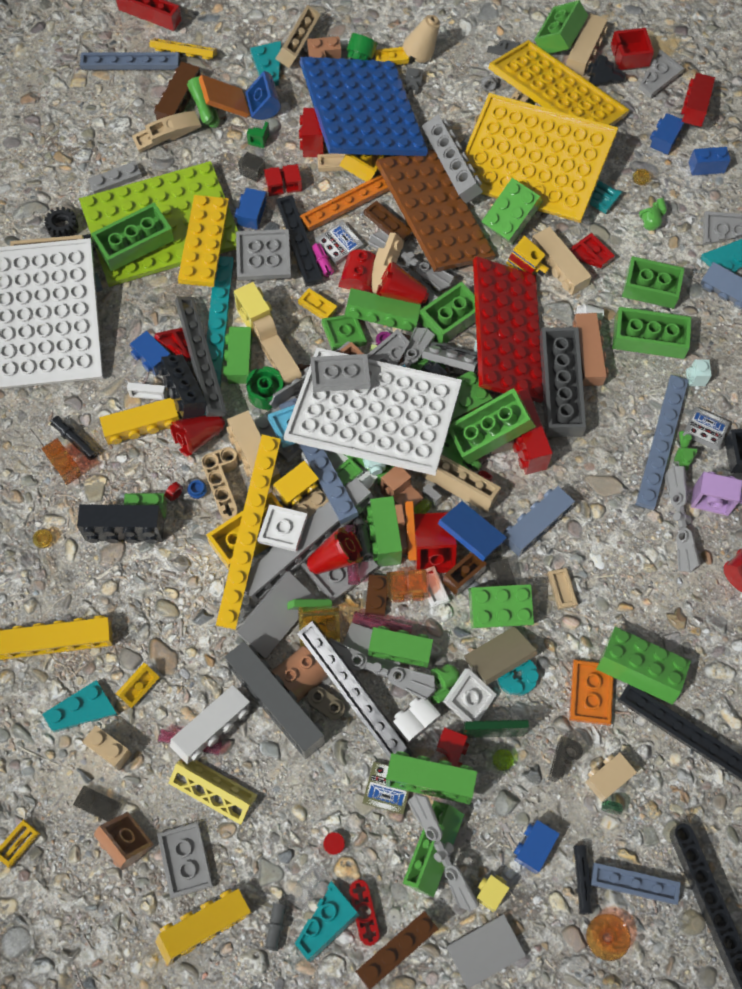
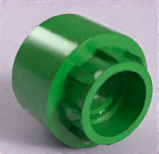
M352 33L346 49L348 51L347 56L353 60H373L378 43L364 35Z

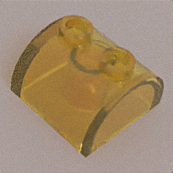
M339 606L298 608L299 631L311 621H315L328 639L332 638L341 643ZM300 639V647H306V645Z

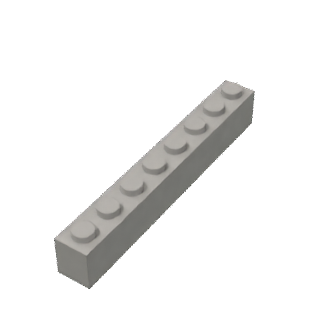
M357 478L345 485V489L359 515L370 505V499H374L373 495ZM328 501L307 519L297 552L272 547L266 556L256 561L255 565L250 568L245 591L256 603L259 602L286 571L292 573L333 532L340 527H345L353 519L340 524Z

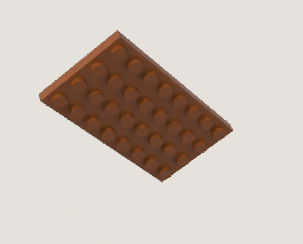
M428 150L426 156L397 155L377 159L376 166L434 272L471 265L476 256L487 260L494 259L495 253L469 207L458 195L435 150Z

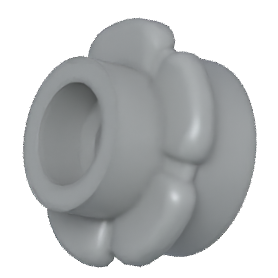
M488 75L482 78L481 86L486 91H492L496 87L497 80L493 75Z

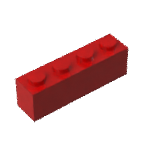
M116 0L118 10L174 31L181 22L179 5L166 0Z
M696 72L694 79H690L681 110V115H683L682 122L699 127L702 126L715 77Z

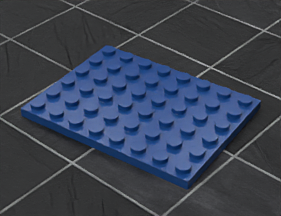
M311 56L300 58L302 72L329 154L427 155L428 149L395 63L391 61L316 58Z

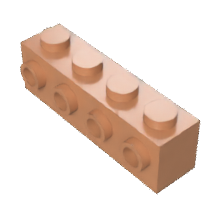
M597 313L575 314L572 325L579 328L583 386L603 385L605 379L608 378L609 372L608 367H605L604 363L606 361V352L602 350L604 339L600 335L601 321L598 320Z

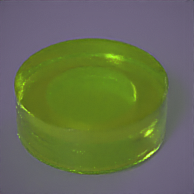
M425 498L415 507L414 512L416 514L427 513L432 507V502Z
M506 749L496 751L492 758L494 767L499 771L509 770L514 762L512 753Z

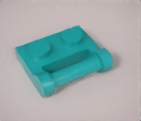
M598 180L589 204L606 214L615 202L620 199L623 192L619 189L615 190Z

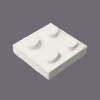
M269 505L258 537V543L297 552L308 514Z
M465 669L443 702L463 721H479L497 694L470 669Z

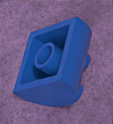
M263 71L245 92L251 117L257 120L269 119L281 109L273 77L270 73Z

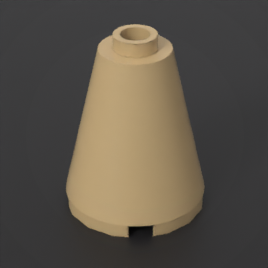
M427 15L404 40L403 50L408 57H414V61L425 63L433 57L440 28V21L435 15Z

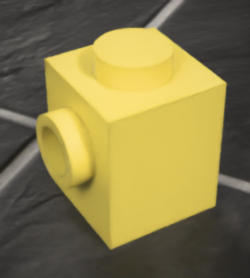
M490 875L488 879L483 877L477 887L480 890L476 896L477 901L492 912L496 911L509 890V887L506 886L507 882L498 875H495V877Z

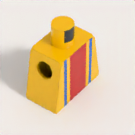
M523 236L514 247L506 262L512 268L531 274L535 271L542 277L549 269L541 263L545 253L526 236Z

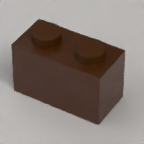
M470 552L444 575L443 583L457 596L485 572L487 563Z

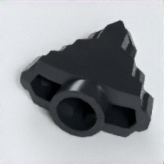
M599 54L595 63L591 62L587 68V76H590L589 82L596 87L599 85L606 86L609 83L625 82L626 75L620 69L615 68L614 63L602 54Z

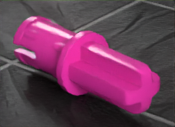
M315 243L312 246V251L317 259L316 262L320 265L323 275L329 277L327 270H329L330 275L334 274V269L329 262V256L325 254L320 243Z

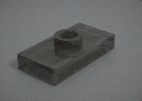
M507 558L488 564L495 586L517 585Z

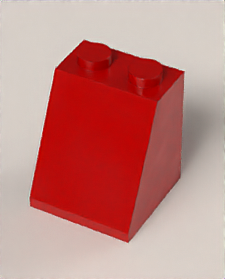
M448 512L414 514L416 575L417 572L435 566L438 573H447L456 565V539L438 525L439 520Z

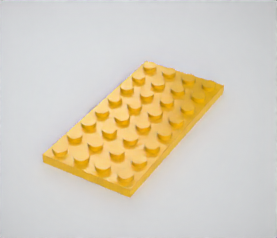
M530 40L525 41L489 64L488 69L544 108L611 126L629 113L628 108Z

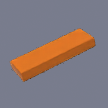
M405 501L407 559L411 561L416 560L413 501Z

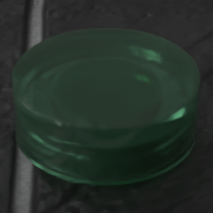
M605 800L602 802L601 810L621 815L623 813V805L618 802Z

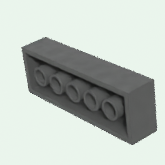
M542 328L539 340L546 437H583L586 429L579 328Z
M243 641L224 656L228 668L306 760L325 744L324 729L318 722L313 723L311 721V714L304 706L300 708L297 703L298 699L293 692L285 690L282 679L277 674L275 676L272 675L270 665L264 659L260 660L252 644L247 645Z

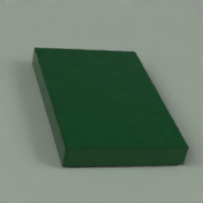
M529 720L466 721L461 732L463 735L468 736L467 738L524 736L529 729Z

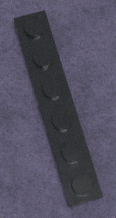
M293 195L276 199L284 227L289 229V241L305 287L322 283V276Z

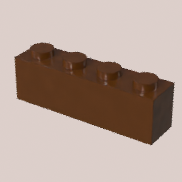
M181 61L179 67L175 69L172 80H169L166 91L162 93L161 100L155 105L154 113L157 120L184 112L192 97L187 83L190 79L201 76L200 67Z
M425 911L422 912L355 971L368 989H372L438 930V927Z

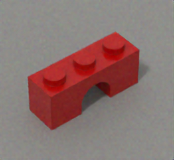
M444 727L436 751L443 753L447 757L448 762L452 763L451 766L460 768V765H462L459 762L461 754L466 755L469 743L466 742L468 736Z

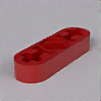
M355 880L349 888L352 906L357 912L362 906H367L371 911L368 919H361L359 916L356 918L359 937L364 945L373 946L379 940V930L369 887L365 881ZM357 884L365 887V891L362 892L363 900L368 898L369 902H361L355 905V901H359L358 894L353 893ZM373 920L374 925L369 926L370 931L375 932L376 936L373 937L372 942H369L368 939L363 938V935L366 934V927L361 928L360 923H368Z

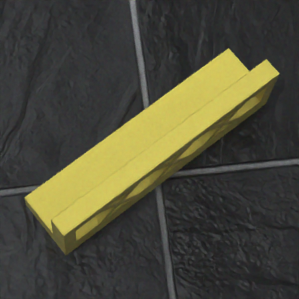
M180 759L176 763L168 783L240 825L244 822L249 808L257 798V794L197 760H192L186 764ZM178 773L185 776L187 783L183 784L176 780ZM195 785H201L205 793H199ZM213 795L220 796L223 803L215 802ZM236 805L243 809L241 815L234 813L231 806Z

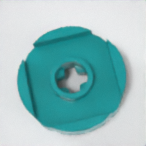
M528 660L498 678L497 681L505 693L524 696L534 689L539 675L535 664ZM514 671L522 673V680L513 678Z

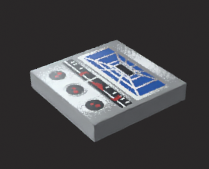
M343 221L315 238V242L322 245L325 254L329 256L335 265L347 259L349 252L352 250L364 248L361 240Z
M695 407L683 436L689 434L692 436V440L718 451L730 422Z

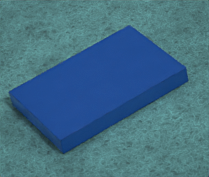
M463 501L438 522V525L482 561L489 557L507 539L504 534Z

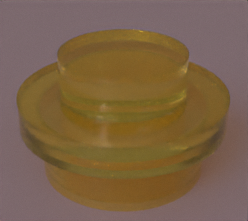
M638 169L634 172L632 179L638 185H645L650 179L649 172L646 169Z
M40 529L33 535V543L38 548H47L53 541L51 532L46 529Z

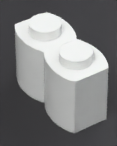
M415 698L409 704L410 708L405 712L401 710L393 717L395 719L393 726L408 744L433 725L441 716L428 699Z

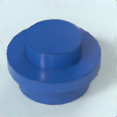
M194 480L188 485L187 491L190 497L200 499L205 496L207 487L204 482Z

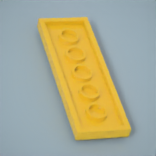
M194 195L178 275V284L214 287L229 198Z

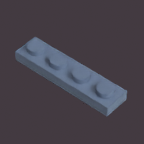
M593 863L590 886L672 905H678L681 882Z

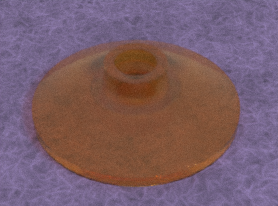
M601 914L596 916L589 923L586 931V941L589 949L602 960H618L627 953L630 947L631 936L625 922L615 915ZM605 933L610 935L609 942H605L603 939Z

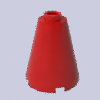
M393 261L389 263L381 277L382 282L381 285H378L376 294L381 297L419 305L422 302L425 303L429 295L427 288Z
M205 415L171 422L170 430L175 444L179 443L182 447L179 451L188 457L223 431L225 421L222 416L207 417Z
M340 527L333 532L308 557L307 567L309 571L314 574H321L360 563L363 559V556L360 557L359 553L362 551V547L352 531L349 533L345 531L346 527Z

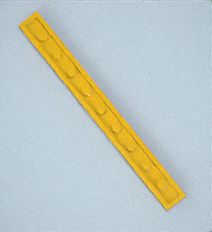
M267 435L261 436L217 617L216 626L231 630H236L281 442L280 438Z

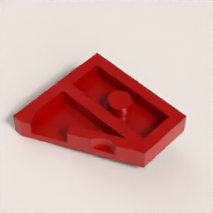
M592 233L569 248L579 261L600 269L615 258V255Z
M182 328L155 334L154 338L175 355L183 354L186 362L191 361Z

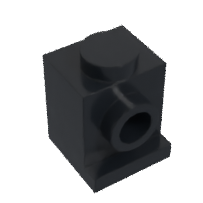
M430 360L420 369V371L443 376L447 374L438 363Z

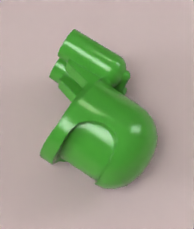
M664 198L657 199V202L652 204V208H646L639 212V217L643 220V226L646 230H657L662 225V217L667 211Z
M445 664L439 669L433 668L430 671L431 675L435 676V683L438 687L434 695L431 696L434 704L444 701L450 692L449 688L453 687L460 677L458 669L453 664Z

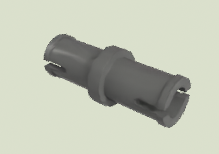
M273 902L270 923H267L268 933L264 949L278 951L281 930L284 931L283 920L287 905Z

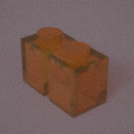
M58 438L41 448L47 460L66 485L82 476L78 465Z
M426 569L408 571L409 591L407 590V575H405V571L387 572V596L393 602H404L408 598H412L413 601H423L424 598H429V577Z

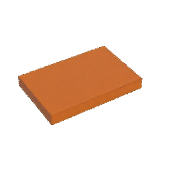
M201 74L198 79L207 105L246 118L250 115L241 88Z
M573 660L569 721L611 725L614 677L596 670L598 662Z

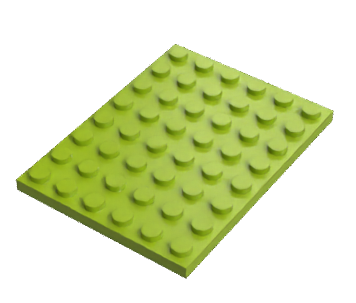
M211 161L79 198L90 234L154 202L172 228L174 241L112 272L96 248L109 287L181 265L194 195L225 198ZM229 207L220 254L236 250V231L238 229Z

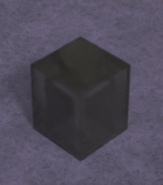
M246 152L238 162L240 175L258 182L264 174V169H266L265 159Z

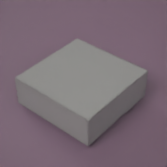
M429 484L425 485L422 492L423 497L434 507H437L441 503L442 496Z

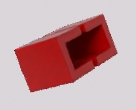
M298 164L283 166V169L279 167L264 169L268 196L284 194L282 178H284L287 194L302 191Z

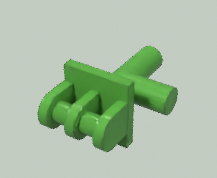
M680 431L681 448H678L674 461H679V466H684L685 471H687L691 462L694 461L697 449L688 448L692 436L689 434L683 436L684 431Z

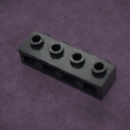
M183 354L161 357L158 372L164 379L165 387L169 389L170 398L174 400L177 412H180L183 419L205 416L206 400Z

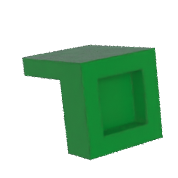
M269 122L264 123L263 129L256 127L248 129V145L265 147L270 133Z

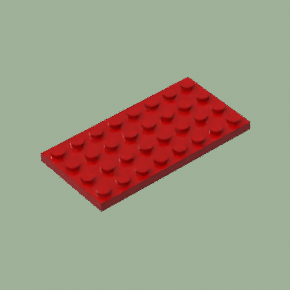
M476 256L473 259L479 387L503 394L513 388L515 390L528 388L532 401L541 403L543 402L536 275Z

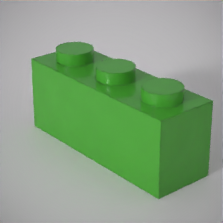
M229 327V334L225 335V343L228 345V350L224 351V359L227 361V366H224L223 374L224 377H227L228 384H246V379L251 372L252 330L251 327Z
M384 626L373 627L368 656L428 668L433 639H429V636L418 634L417 636L410 635L409 632L404 630L395 632L390 631L389 628Z

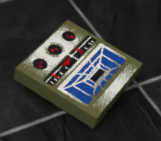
M373 761L362 804L403 815L409 791L386 787V776L389 766Z

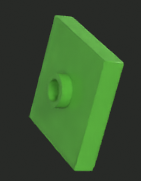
M344 315L322 319L321 323L332 351L339 349L348 341L352 342L356 347L367 344L358 319Z

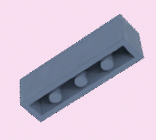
M713 262L701 281L702 288L708 292L713 291L719 294L718 297L724 301L729 300L734 303L733 305L736 308L742 310V277Z
M559 486L554 490L549 489L544 494V499L541 502L536 501L531 506L530 512L527 514L523 513L517 519V523L514 526H508L503 532L507 537L504 543L518 557L572 509L575 501Z

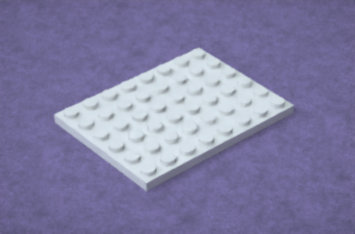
M91 238L0 247V389L103 379Z
M316 348L313 357L349 354ZM368 359L370 389L313 392L310 364L284 434L285 441L436 476L461 388V379Z

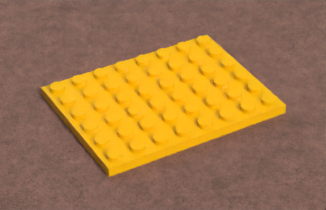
M489 93L464 153L469 159L467 163L471 164L476 171L474 176L477 175L482 182L480 187L483 192L481 194L498 198L511 178H514L541 196L543 203L537 211L581 223L618 133V127Z

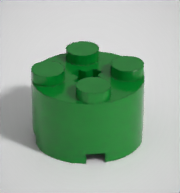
M267 366L251 371L246 379L248 399L256 408L267 411L272 409L269 403L272 401L273 394L284 388L281 374L276 369Z

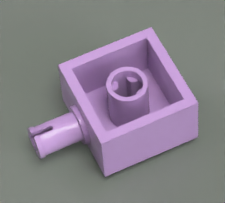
M703 472L693 487L690 507L728 516L738 503L742 504V480L736 479L733 476L717 475L715 472Z

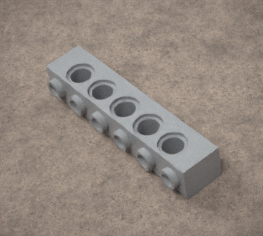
M439 114L423 124L422 128L458 195L466 204L483 192L480 187L482 182L477 175L474 176L476 171L471 164L467 163L469 159L464 152L461 153L463 148L458 140L455 142L454 139L457 137L452 129H448L450 127L446 118L442 120Z

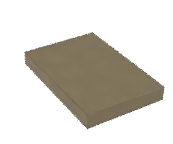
M513 626L464 655V658L482 681L488 685L538 654L531 643Z

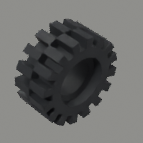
M56 207V211L52 209L50 210L51 214H46L47 217H45L44 223L51 237L75 236V233L78 232L77 228H79L76 215L69 208L65 209V207H62L60 210L59 207ZM60 221H68L65 226H55Z

